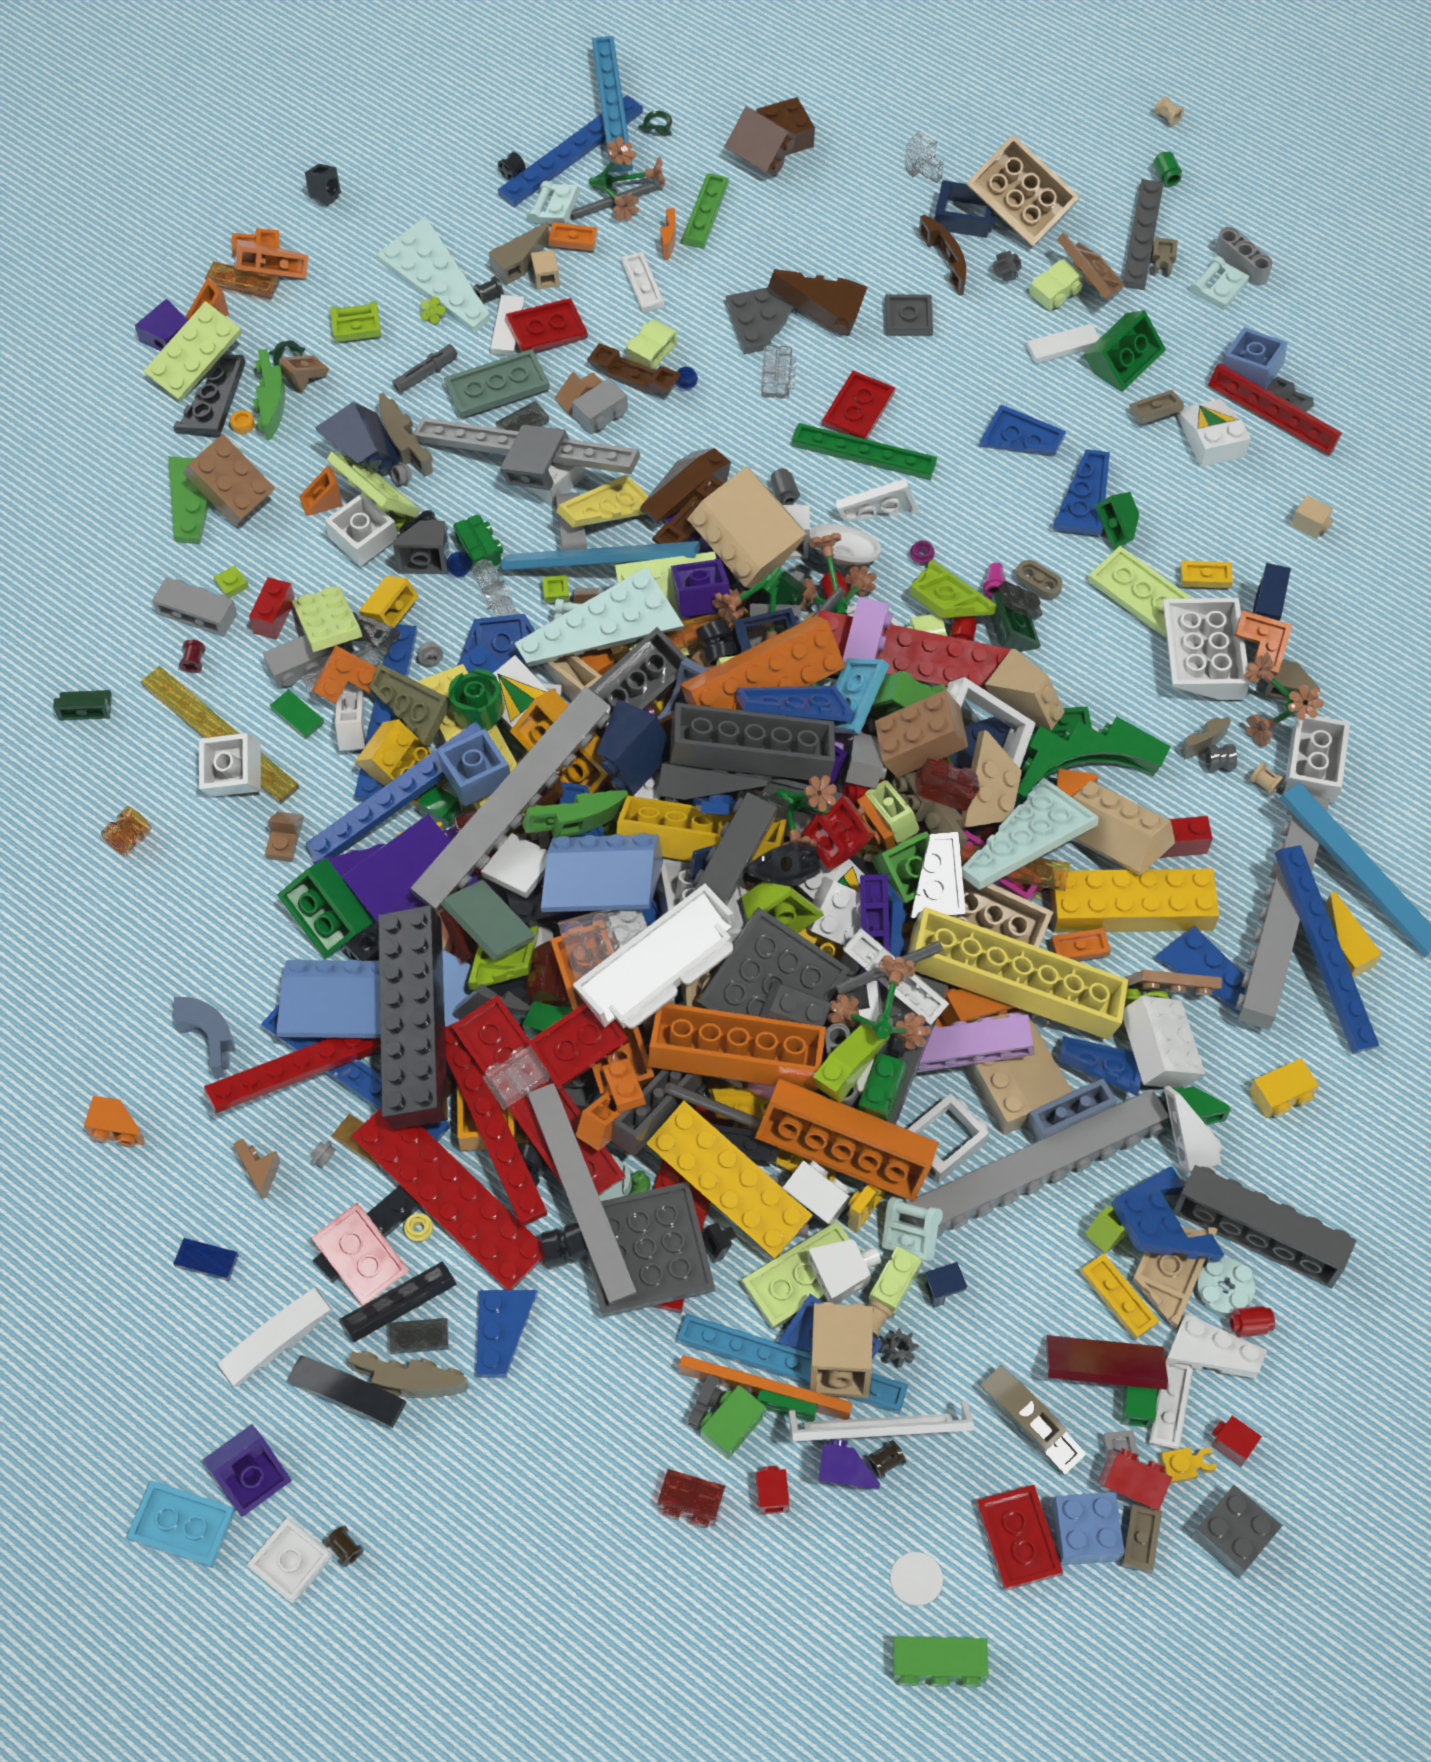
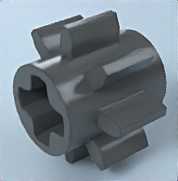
M1010 250L997 254V260L993 262L995 275L998 278L1003 277V281L1018 277L1017 271L1021 270L1022 267L1019 256L1015 253L1012 254Z
M898 1328L894 1337L889 1333L886 1334L884 1339L889 1344L883 1345L881 1351L887 1352V1363L891 1361L897 1362L900 1368L905 1359L911 1363L913 1362L915 1357L910 1351H916L919 1345L913 1344L911 1340L912 1332L906 1335ZM903 1345L904 1349L899 1352L895 1349L896 1346Z

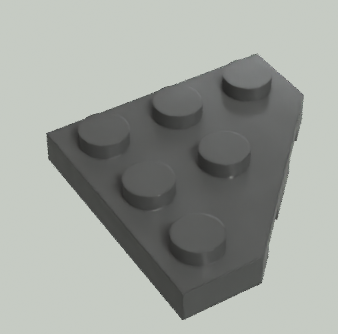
M768 287L725 296V302L744 355L767 350L775 334L781 331L791 312H794L797 308Z

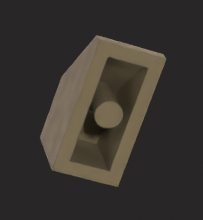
M1282 659L1279 673L1277 675L1274 674V678L1290 693L1292 691L1300 693V686L1307 685L1309 692L1313 688H1317L1320 691L1317 684L1298 663ZM1266 682L1264 697L1287 701V697L1270 682Z

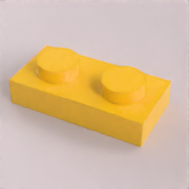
M1181 561V587H1232L1231 562Z

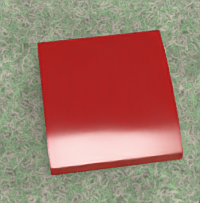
M841 796L826 815L818 813L802 832L804 836L814 839L817 854L829 870H833L855 855L875 835L850 798Z

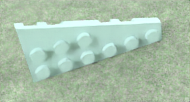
M426 216L376 254L379 263L430 300L433 296L438 297L441 300L440 305L446 307V313L473 333L491 320L490 313Z
M645 567L522 638L515 645L527 666L530 667L556 661L559 657L567 655L584 654V651L602 650L636 642L639 638L646 637L656 627L663 633L676 630V632L685 630V627L651 572Z
M1043 778L1039 782V787L1035 791L1032 790L1028 794L1027 800L1023 804L1018 805L999 826V831L987 839V843L982 850H977L961 869L962 877L980 890L1098 825L1099 817Z

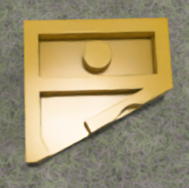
M867 1185L861 1193L856 1191L848 1203L850 1209L847 1212V1216H849L847 1227L857 1233L888 1191L873 1185Z

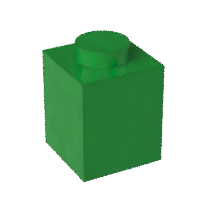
M437 785L429 788L417 802L421 816L424 817L429 814L436 823L442 822L444 830H447L451 824L456 823L461 815L459 799Z
M1125 1386L1123 1390L1121 1425L1151 1428L1156 1420L1157 1389Z

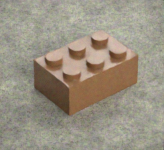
M224 434L191 461L183 472L235 527L259 507L275 490V487Z
M946 689L875 721L882 762L896 778L968 747L960 705Z

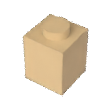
M554 250L531 253L532 270L537 290L560 286L559 270Z
M1307 495L1296 510L1291 526L1317 539L1322 531L1326 533L1333 522V519L1330 518L1333 508Z

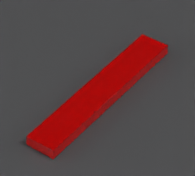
M1221 363L1216 366L1209 381V387L1329 456L1333 453L1343 434Z

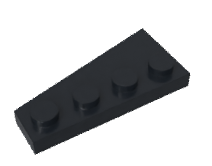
M223 354L206 376L208 380L205 385L199 387L196 391V398L191 405L188 404L184 409L182 420L177 421L173 426L176 433L221 435L246 363L243 355Z

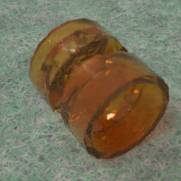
M126 806L116 816V823L111 821L101 831V836L109 846L123 856H126L136 846L135 840H142L152 830L149 822L130 806Z

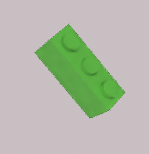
M894 1637L893 1681H900L901 1686H918L919 1681L931 1682V1686L947 1687L950 1686V1682H962L963 1687L974 1688L980 1687L981 1683H986L989 1677L987 1638Z

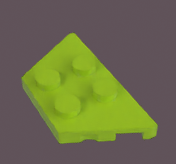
M934 560L928 563V569L926 571L922 570L918 579L910 586L909 594L942 618L993 615L996 613L995 603Z
M539 927L529 928L536 935L532 942L496 961L478 945L468 982L469 989L474 990L481 984L489 986L529 975L539 935Z

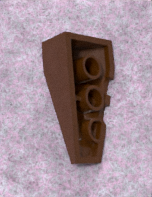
M779 269L773 270L768 288L827 329L846 336H850L868 288L845 278H837V281L825 280L823 275H816L815 278L804 277L801 272Z
M715 448L698 450L688 454L673 465L643 502L640 509L656 523L661 522L681 510L691 500L697 488L710 474L723 484L726 483L731 461Z

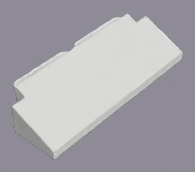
M703 884L576 981L573 987L604 1028L615 1019L623 1029L625 1027L630 1029L636 1028L676 997L679 985L682 983L691 985L733 952L732 938L728 934L736 926L733 912L706 884Z
M967 1400L961 1401L962 1420L953 1421L951 1414L804 1422V1429L798 1430L795 1411H789L790 1439L792 1441L974 1431V1421Z

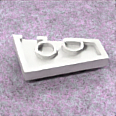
M906 479L893 481L890 484L871 488L866 492L847 496L836 501L837 509L844 522L873 519L876 514L881 513L897 516L898 511L910 510L911 514L920 513L916 499Z
M958 832L929 835L910 919L918 918L924 907L949 916L965 914Z
M1185 1313L1165 1362L1169 1365H1175L1176 1362L1189 1364L1191 1368L1200 1370L1203 1367L1219 1369L1221 1373L1256 1379L1267 1350Z

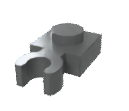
M708 1374L696 1400L695 1407L688 1418V1426L699 1430L700 1424L706 1413H708L710 1406L716 1407L722 1394V1390L719 1389V1378Z

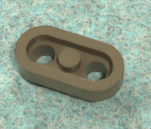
M1025 560L1018 565L1016 578L1022 585L1048 599L1055 598L1061 593L1063 582L1059 575L1033 560Z

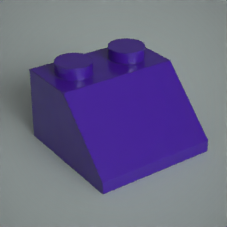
M721 559L671 566L676 603L680 617L692 618L701 614H719L718 610L720 608H715L712 604V601L715 600L714 595L721 593L722 595L728 594L730 596L729 582Z
M253 1424L202 1460L241 1517L292 1481Z
M830 1439L829 1444H823L818 1481L873 1489L880 1488V1482L856 1450L847 1447L848 1441Z

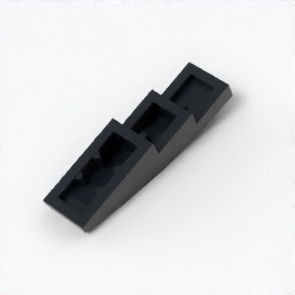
M303 1355L300 1356L287 1379V1382L292 1386L314 1393L319 1399L341 1406L349 1413L390 1428L394 1427L407 1403L404 1399L382 1388Z

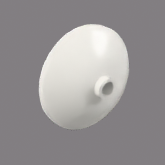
M821 524L814 526L810 530L809 542H812L811 538L813 537L822 538L833 533L841 534V541L836 542L832 547L834 553L832 559L835 565L857 566L868 564L879 558L882 547L874 537L859 529L839 524ZM814 548L820 555L824 557L822 549Z

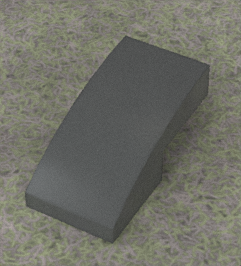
M1276 377L1267 388L1268 391L1305 412L1314 406L1313 397L1297 392L1293 382Z

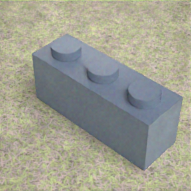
M1104 1078L1030 1111L1026 1125L1035 1141L1039 1142L1116 1106L1117 1100Z

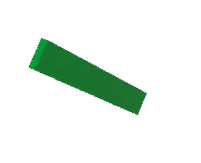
M798 423L792 439V447L930 481L937 463L936 456Z

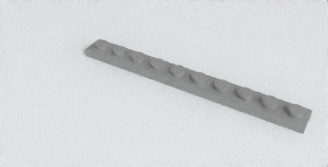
M422 417L413 434L418 442L507 455L518 431ZM564 438L552 462L632 474L640 458V453L638 449Z

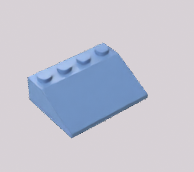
M659 834L587 835L584 837L561 836L552 838L546 857L541 911L650 909L663 865Z
M286 960L281 984L277 1037L381 1038L379 960Z

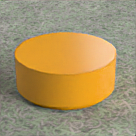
M239 410L230 417V425L235 433L247 434L254 429V418L249 411Z

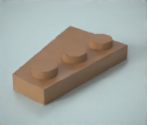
M1141 970L1125 977L1128 979L1127 987L1143 988L1146 990L1168 989L1169 992L1185 993L1187 990L1195 991L1196 995H1212L1213 991L1222 988L1221 977Z

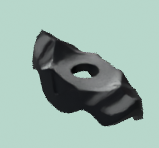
M797 842L781 845L767 851L752 861L745 868V871L749 875L768 883L795 886L819 874L821 866L818 861L816 846ZM785 856L788 860V867L783 872L780 864Z

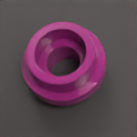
M925 540L917 541L910 549L911 559L918 564L929 563L935 555V550L931 543Z

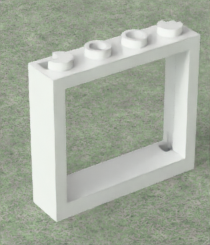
M965 677L949 682L946 690L960 705V708L964 698L1011 727L1003 750L1020 768L1036 723ZM942 759L917 769L916 773L964 802L968 783L941 767Z

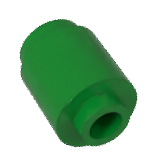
M1172 152L1159 153L1153 161V166L1161 182H1164L1166 186H1174L1182 179V170Z

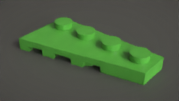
M168 456L175 541L177 543L200 544L210 501L183 474L188 464L195 458Z

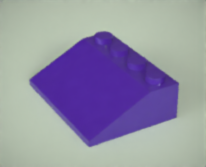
M427 814L341 877L379 928V915L426 906L412 894L411 887L451 841L432 817ZM474 871L470 875L472 880L466 887L480 880Z

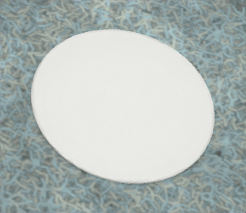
M910 1552L901 1556L894 1563L890 1574V1582L894 1593L900 1600L910 1605L921 1606L932 1602L939 1595L943 1586V1574L939 1564L931 1556L921 1552Z

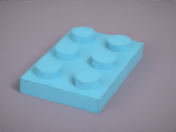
M847 658L845 668L842 669L835 686L854 712L852 722L820 720L833 721L834 733L860 734L878 690L885 678L889 664L883 659Z
M151 1480L126 1538L129 1541L213 1568L236 1509Z

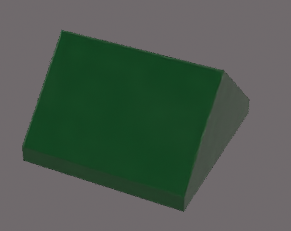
M999 592L994 593L992 602L996 604V613L990 615L1000 647L1016 649L1019 652L1041 647L1028 606Z

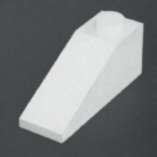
M356 685L345 686L336 703L335 727L339 751L347 750L353 752L365 748L364 690Z
M1170 1086L1164 1087L1179 1165L1191 1173L1194 1165L1209 1168L1222 1164L1220 1158L1222 1146L1218 1137H1215L1177 1091Z

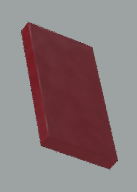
M1047 1335L1048 1378L1167 1389L1168 1376L1163 1346Z

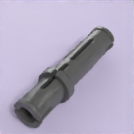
M449 343L440 351L427 355V359L392 380L394 388L401 394L432 372H438L442 369L443 365L458 357L456 349Z

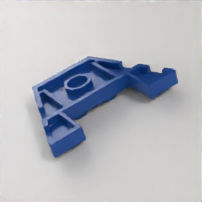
M1173 1166L1118 1195L1111 1203L1116 1215L1138 1251L1171 1255L1173 1252L1184 1253L1187 1258L1197 1259L1199 1256L1210 1257L1209 1259L1212 1262H1220L1224 1256L1213 1234L1187 1237L1180 1222L1170 1208L1164 1196L1179 1194L1184 1188Z

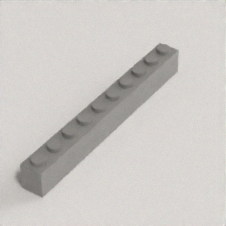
M585 686L411 887L412 894L426 906L431 905L436 913L441 909L445 911V908L441 905L443 899L454 894L459 888L461 890L466 888L472 880L470 875L476 868L480 870L490 859L488 854L494 847L499 849L507 839L505 834L510 828L516 829L525 818L523 813L527 808L534 807L539 803L542 798L541 792L546 787L549 789L553 787L559 779L557 774L563 767L568 769L577 757L574 754L579 748L585 749L594 738L591 734L598 727L602 729L611 718L609 716L611 706Z
M1312 795L1327 811L1330 800ZM1287 809L1286 815L1291 817L1289 821L1285 820L1281 835L1285 836L1284 842H1279L1277 851L1282 848L1301 845L1312 872L1319 842L1292 812ZM1274 862L1270 877L1274 878L1273 884H1268L1264 899L1269 900L1268 905L1262 906L1259 920L1263 921L1262 928L1257 927L1253 942L1257 943L1256 950L1251 949L1247 961L1248 965H1252L1250 972L1245 971L1241 984L1242 987L1246 988L1245 993L1239 994L1235 1009L1240 1010L1237 1021L1270 1030L1276 1017L1300 921L1280 866L1276 862Z
M1153 1089L919 1196L914 1202L909 1201L906 1203L927 1209L934 1207L942 1210L943 1218L938 1225V1238L943 1234L944 1230L951 1227L958 1229L968 1223V1219L976 1215L978 1217L986 1216L993 1211L994 1207L1002 1203L1006 1206L1015 1202L1019 1195L1026 1192L1033 1194L1049 1181H1053V1183L1059 1182L1075 1169L1082 1171L1088 1168L1094 1160L1102 1158V1160L1108 1159L1122 1147L1132 1148L1148 1135L1155 1137L1165 1130L1169 1115ZM905 1215L909 1224L924 1227V1219Z

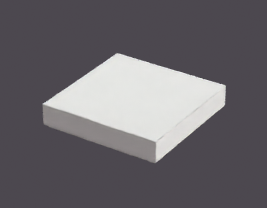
M511 833L481 870L482 877L527 898L545 875L548 850Z
M287 1517L246 1566L294 1605L334 1556Z

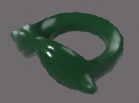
M652 111L645 116L643 124L638 127L645 132H650L654 129L660 135H671L672 118L664 111ZM655 117H662L667 121L666 126L653 125L649 122Z
M288 340L279 342L272 351H269V354L273 355V364L277 366L280 365L279 360L284 353V347L288 346L291 352L294 353V356H303L306 348L299 346L294 341Z

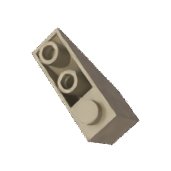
M546 222L535 227L529 232L515 237L513 240L489 252L490 268L504 285L523 277L532 266L531 253L542 251L548 244L549 224Z

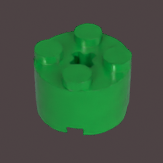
M472 669L471 673L465 675L461 673L451 681L448 692L456 723L467 728L477 721L482 729L490 730L500 720L505 709L502 690L497 677L484 669Z

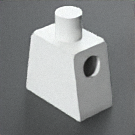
M853 1239L811 1248L808 1252V1261L827 1302L835 1304L840 1303L870 1283L871 1277L868 1268L881 1263L879 1253L875 1247L860 1252Z

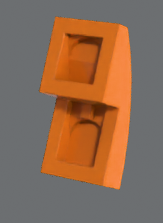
M675 208L666 209V227H660V243L664 260H669L675 246Z
M256 228L255 235L232 233L231 246L233 257L236 255L237 240L257 242L280 248L279 230Z

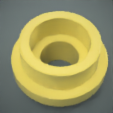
M418 1213L406 1220L404 1230L410 1240L421 1242L431 1236L433 1224L427 1215ZM417 1225L424 1226L421 1232L414 1231Z

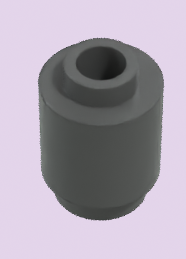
M785 468L774 471L770 476V485L774 496L782 505L794 504L799 498L800 493L793 474Z

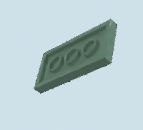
M533 349L444 377V384L460 418L550 389L549 381Z

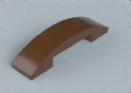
M921 215L919 234L928 248L935 245L938 246L951 266L949 281L959 296L964 295L966 262L960 246L950 232L941 224L926 215Z
M598 343L587 358L590 365L611 379L645 392L669 393L681 377L680 372L661 365L655 370L620 357L619 350Z
M710 474L697 488L691 500L670 522H666L653 536L652 540L657 544L687 542L697 532L688 521V517L702 500L722 486L723 483Z

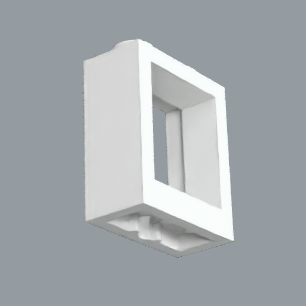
M951 1093L907 1129L920 1134L949 1110L974 1135L972 1139L944 1162L935 1154L928 1174L937 1184L987 1143L990 1133L984 1121L980 1118L976 1119L969 1112L966 1103L960 1098L956 1099Z

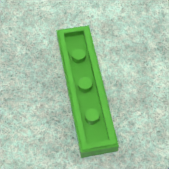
M707 173L683 235V245L701 249L705 248L728 187L729 177Z

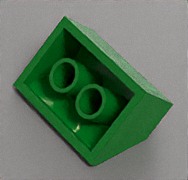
M1142 310L1126 313L1083 355L1095 375L1119 391H1124L1166 348L1146 311Z
M327 858L307 868L277 894L324 959L338 951L374 923V920Z

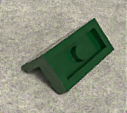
M110 690L61 692L60 698H54L53 708L59 721L110 719L112 693Z

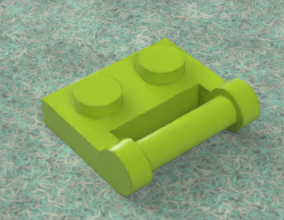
M371 301L367 305L344 308L330 307L335 342L381 336L377 301Z

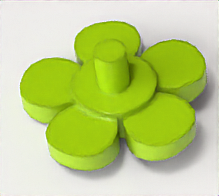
M433 296L430 302L428 300L421 302L420 306L425 310L420 314L422 320L428 321L430 319L433 324L440 322L439 315L446 313V307L440 305L441 300L438 297Z

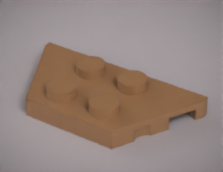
M1065 233L1059 236L1057 241L1074 260L1073 265L1087 276L1085 280L1091 286L1096 287L1104 299L1108 300L1125 287V284L1100 254L1087 248L1080 242L1074 245Z

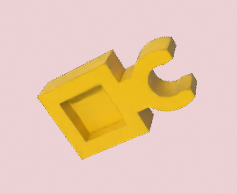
M1190 1447L1160 1454L1162 1466L1166 1467L1164 1473L1172 1477L1170 1484L1197 1479V1470L1203 1473H1212L1217 1468L1216 1464L1207 1465L1203 1461L1204 1456H1210L1213 1453L1211 1448H1204L1197 1455H1192Z

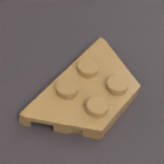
M986 730L978 732L961 814L964 819L960 825L961 828L1004 822L1014 811L1022 771Z
M1208 1227L1207 1230L1183 1228L1187 1237L1213 1234L1215 1237L1218 1230L1214 1227ZM1144 1252L1132 1281L1173 1327L1177 1328L1206 1257L1199 1256L1197 1259L1187 1258L1184 1253L1173 1252L1171 1255Z

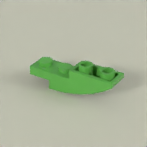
M262 349L258 350L260 360L255 361L258 375L263 374V378L259 379L260 388H256L257 398L253 399L256 413L261 414V417H257L259 431H264L266 440H271L279 427L284 412L285 386L281 366H271L268 350Z
M627 790L576 794L574 802L570 804L562 803L559 805L528 807L522 825L525 833L551 831L553 838L582 834L596 829L615 818L621 812L628 793Z

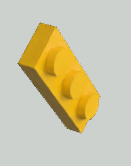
M1105 1253L1082 1268L1080 1273L1135 1341L1158 1325L1159 1319Z

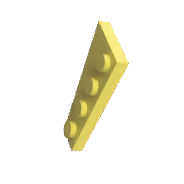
M624 475L559 504L556 512L572 527L645 515L646 513L640 508L649 495L628 475Z

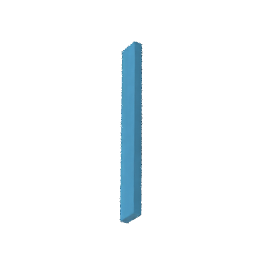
M614 36L592 38V47L606 145H608L609 141L615 142L617 137H622L624 140L623 144L629 142ZM631 163L627 167L623 164H615L610 173L632 171L633 164Z
M699 541L515 553L507 554L501 561L502 570L505 571L641 562L678 556L694 558L700 551Z
M1300 782L1285 792L1279 798L1281 802L1424 957H1427L1431 953V924Z
M686 1313L677 1338L678 1344L810 1386L811 1353ZM871 1373L869 1398H846L900 1415L908 1384Z

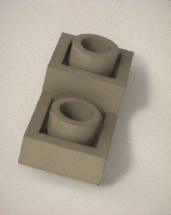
M1230 717L1211 719L1205 723L1201 734L1193 733L1186 737L1181 749L1184 760L1205 752L1208 745H1216L1227 734L1231 722Z

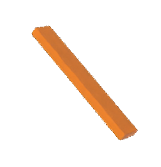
M681 1356L679 1363V1374L706 1381L708 1374L719 1378L720 1386L735 1390L740 1385L748 1393L756 1396L759 1395L760 1390H766L814 1403L817 1405L816 1413L841 1420H849L853 1404L850 1401L689 1356Z

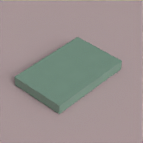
M484 880L445 897L441 903L445 910L494 961L529 944L536 936Z

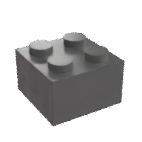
M1233 1485L1196 1529L1191 1538L1239 1579L1283 1525L1237 1486Z

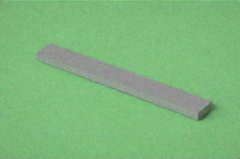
M552 1083L528 1092L530 1103L609 1305L636 1295V1289L555 1084Z

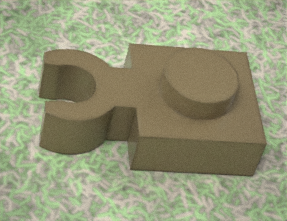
M1155 237L1152 261H1156L1154 267L1155 274H1158L1159 268L1167 269V275L1171 274L1173 263L1175 264L1178 240Z

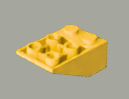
M398 719L383 722L355 762L373 779L386 786L431 754L432 751ZM446 777L438 783H436L435 785L441 787L444 781L446 780ZM427 791L415 798L411 803L419 807L417 802Z

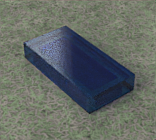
M183 1238L173 1264L176 1268L229 1281L239 1254L236 1251Z

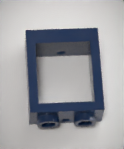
M942 180L934 220L951 233L987 238L989 229H994L996 215H992L994 211L965 183ZM951 200L987 206L985 217L947 211L948 202Z
M1266 563L1256 592L1252 613L1280 621L1291 568Z
M792 608L733 620L730 627L731 637L735 641L738 653L741 654L752 648L747 632L778 625H784L786 631L798 625L800 621L798 616H794Z

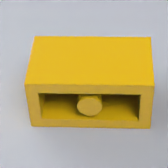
M386 575L361 607L359 613L371 629L392 632L419 595L407 578Z
M1300 1058L1254 1079L1249 1092L1265 1118L1274 1114L1276 1117L1287 1113L1292 1106L1298 1103L1302 1106L1315 1098L1314 1094L1319 1084L1303 1059Z

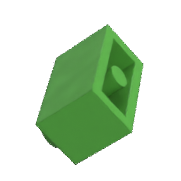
M740 1385L734 1391L729 1389L721 1398L719 1409L715 1413L709 1412L700 1424L702 1427L701 1438L727 1460L766 1416V1407Z

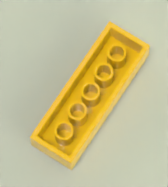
M627 795L617 821L616 834H659L663 857L688 862L692 860L693 851L712 845H719L723 838L720 836L723 826L727 821L731 823L736 813L733 812L729 815L702 813L696 810L694 805ZM774 819L752 861L784 843L785 819Z
M1213 868L1147 869L1141 875L1130 870L1053 871L1050 882L1054 933H1074L1104 928L1105 932L1188 931L1194 926L1200 931H1214L1219 918Z
M685 1101L679 1105L646 1143L775 1259L813 1217L806 1208Z

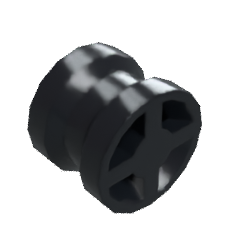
M514 151L508 154L507 159H501L497 164L500 173L508 181L513 179L517 173H521L526 169L524 160Z

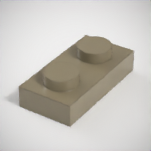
M1169 390L1131 403L1129 412L1142 425L1183 411L1184 402L1173 390Z
M1131 1505L1122 1567L1148 1573L1153 1572L1162 1511Z

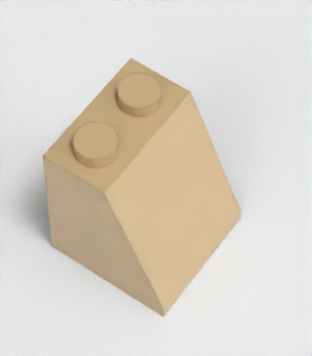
M1011 649L985 684L990 694L1036 723L1035 727L1042 726L1045 729L1052 730L1065 713L1049 676L1016 649Z
M833 1302L814 1303L810 1391L835 1397L869 1398L872 1372L873 1306H865L859 1303L852 1305H838Z

